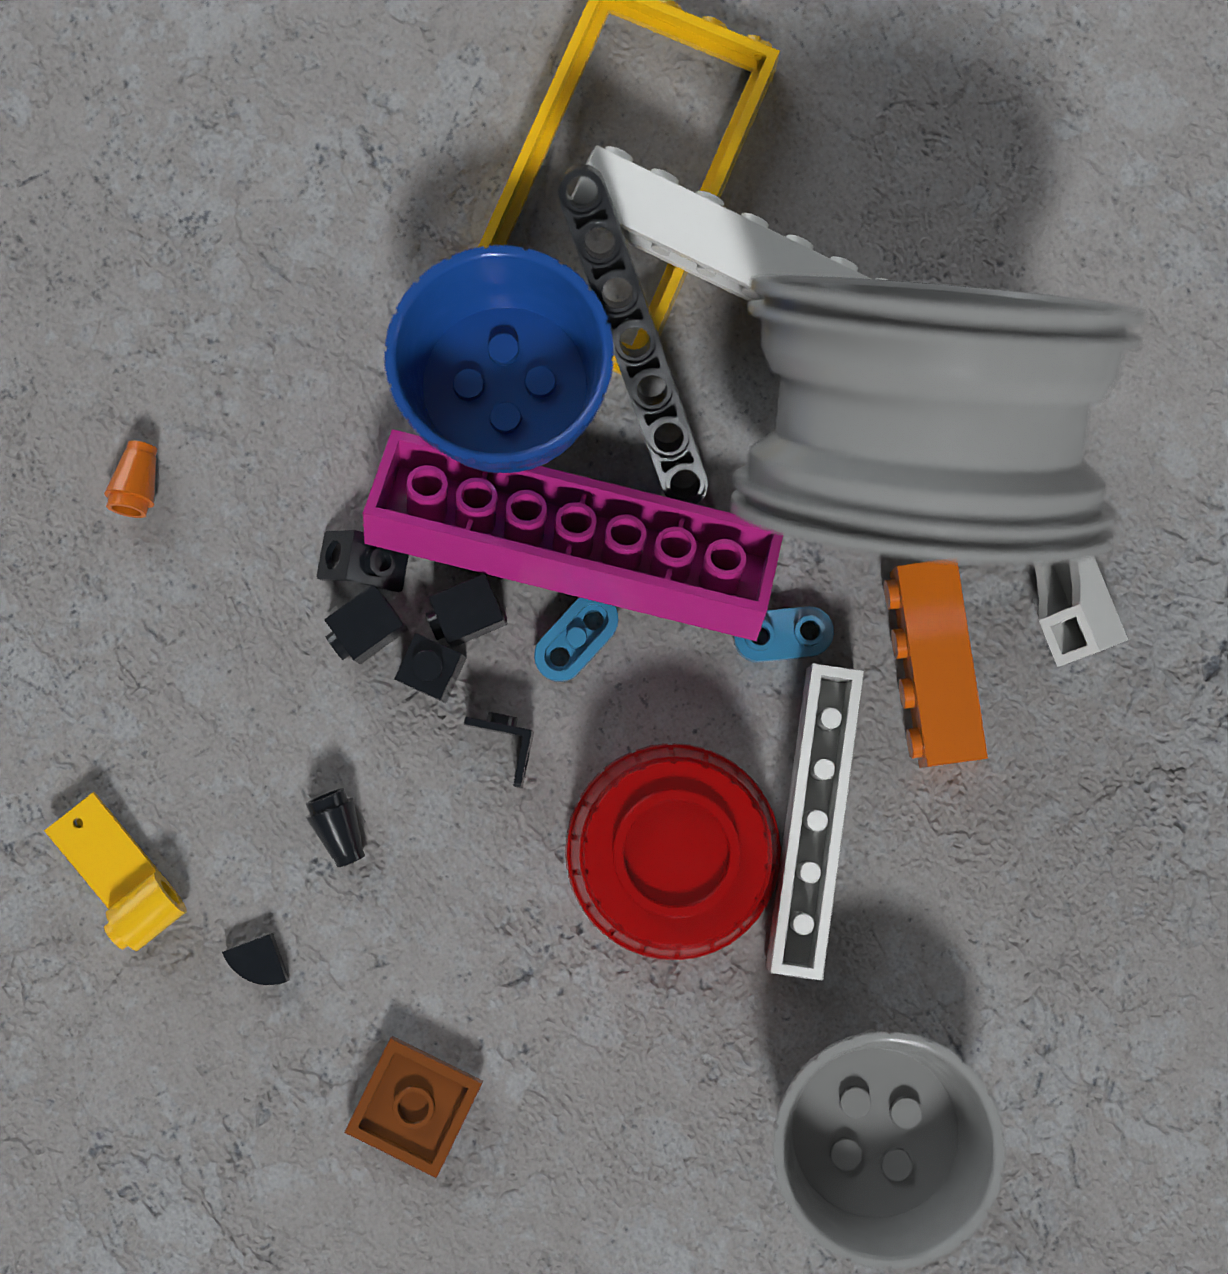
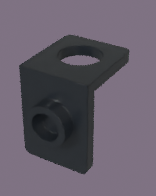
M326 531L323 537L317 579L323 581H351L367 586L374 584L379 589L401 592L404 586L409 555L365 544L364 532ZM340 543V560L336 567L332 568V553L336 545Z
M488 712L487 721L465 717L464 725L468 727L523 737L513 783L514 787L523 788L534 731L516 727L518 718L505 714Z

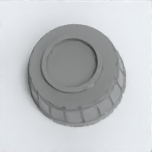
M891 1031L866 1032L840 1040L816 1054L800 1069L788 1086L779 1106L773 1136V1162L776 1167L775 1174L778 1186L785 1203L790 1205L789 1211L797 1223L810 1237H815V1242L830 1253L844 1260L848 1258L852 1263L869 1268L885 1269V1267H890L891 1269H905L926 1264L925 1261L927 1260L932 1262L958 1248L962 1240L966 1241L980 1227L988 1215L987 1210L989 1208L992 1209L1003 1179L1001 1171L1005 1168V1136L1001 1133L1003 1125L993 1097L988 1095L987 1091L989 1090L980 1076L967 1063L961 1062L962 1058L950 1049L934 1041H928L927 1038L910 1033Z

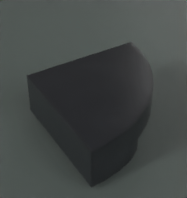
M273 933L222 952L232 970L247 981L260 985H277L290 981Z

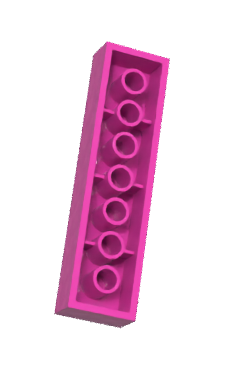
M394 429L391 430L363 511L365 544L757 641L766 616L784 535L749 523L733 513L543 466L516 473H493L465 466L439 452L423 440L421 436Z

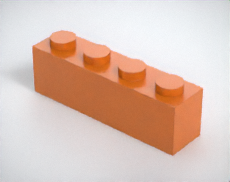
M935 560L898 565L889 572L890 579L884 580V595L888 610L895 609L898 629H892L891 640L895 658H903L905 678L899 679V694L903 709L910 708L913 728L906 730L909 755L911 759L918 758L919 768L988 759L958 561Z

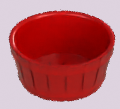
M665 743L637 749L636 752H629L617 758L606 766L602 773L599 772L587 785L580 796L579 803H576L570 817L567 830L568 838H566L565 846L566 868L569 870L568 878L579 906H582V911L590 922L603 935H606L608 939L620 947L633 953H638L641 956L658 960H686L702 957L730 945L741 937L759 919L769 903L776 887L781 858V843L776 818L767 798L754 779L725 756L690 744L672 743V745H668Z

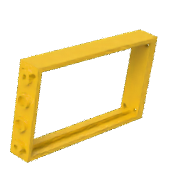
M588 0L478 247L484 246L485 249L489 248V246L507 244L609 13L751 72L700 188V191L709 192L721 198L775 74L780 50L773 48L769 41L761 39L760 36H743L729 30L719 19L711 16L700 18L685 12L673 0ZM670 263L667 264L649 305L659 337L688 273ZM639 328L632 346L624 342L622 344L628 349H640L648 342L649 335L644 329ZM614 355L611 360L614 361L612 371L621 374Z

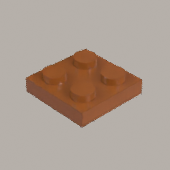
M392 1036L344 1133L437 1178L483 1080Z

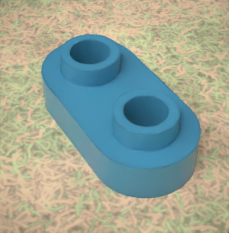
M584 598L576 600L538 642L535 648L534 659L539 672L545 678L554 682H566L575 678L614 636L618 627L616 607ZM591 612H597L603 617L602 626L596 630H591L584 624L585 616ZM559 648L565 649L570 655L568 663L561 667L555 666L550 660L552 652Z
M807 606L767 610L761 627L767 631L769 636L766 644L757 645L752 640L733 636V642L737 652L744 659L751 662L759 663L811 658L820 655L830 646L834 637V626L830 617L823 610L816 607ZM810 622L817 627L818 635L816 639L806 640L802 637L800 628L803 623Z

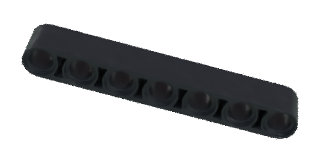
M587 164L574 165L567 169L561 177L558 189L559 202L590 288L600 300L608 317L607 324L610 323L613 336L614 355L663 492L668 498L697 504L704 498L708 489L705 466L602 174L595 167ZM580 176L590 178L597 186V195L589 203L580 204L574 202L567 192V185L571 180ZM602 227L612 232L615 242L609 251L595 253L587 247L585 237L594 228ZM612 278H623L632 286L630 296L624 301L614 302L604 295L603 286ZM630 327H639L648 333L649 339L644 347L632 350L626 348L620 341L622 333ZM655 375L663 379L666 385L660 394L649 397L640 393L637 388L641 379L646 376ZM664 423L676 424L682 430L679 438L670 443L659 441L654 433ZM687 469L697 474V481L688 488L676 487L671 482L673 475L680 470Z

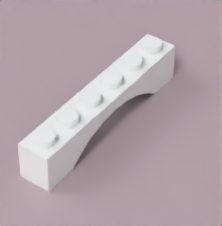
M1095 557L1067 562L1034 563L1039 597L1038 621L1057 667L1128 640Z

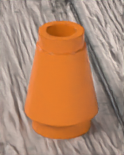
M128 441L126 450L104 492V495L108 498L106 507L110 511L127 517L144 518L147 515L148 508L154 507L157 454L155 446L142 441Z

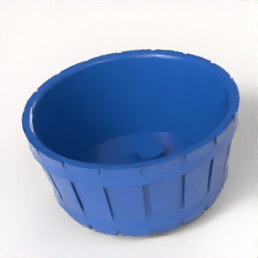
M494 245L485 249L484 246L468 249L452 255L449 260L445 258L430 267L418 277L419 281L417 283L414 281L404 293L395 308L397 312L396 314L393 313L387 329L385 341L387 351L384 350L385 371L388 384L392 386L390 391L404 418L407 419L410 426L421 438L436 450L465 466L481 471L516 473L536 468L561 455L577 440L595 418L604 401L612 376L614 362L611 361L614 357L613 336L610 323L607 324L608 317L594 291L588 289L589 285L578 273L565 264H559V260L545 253L529 248L527 251L523 250V247Z

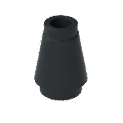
M344 788L328 792L306 803L309 811L306 819L332 859H334L337 867L346 866L365 856L353 798H347Z

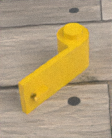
M95 792L91 793L44 830L108 908L105 913L108 923L104 926V930L110 940L121 950L128 946L134 951H139L187 913L186 906L175 889Z

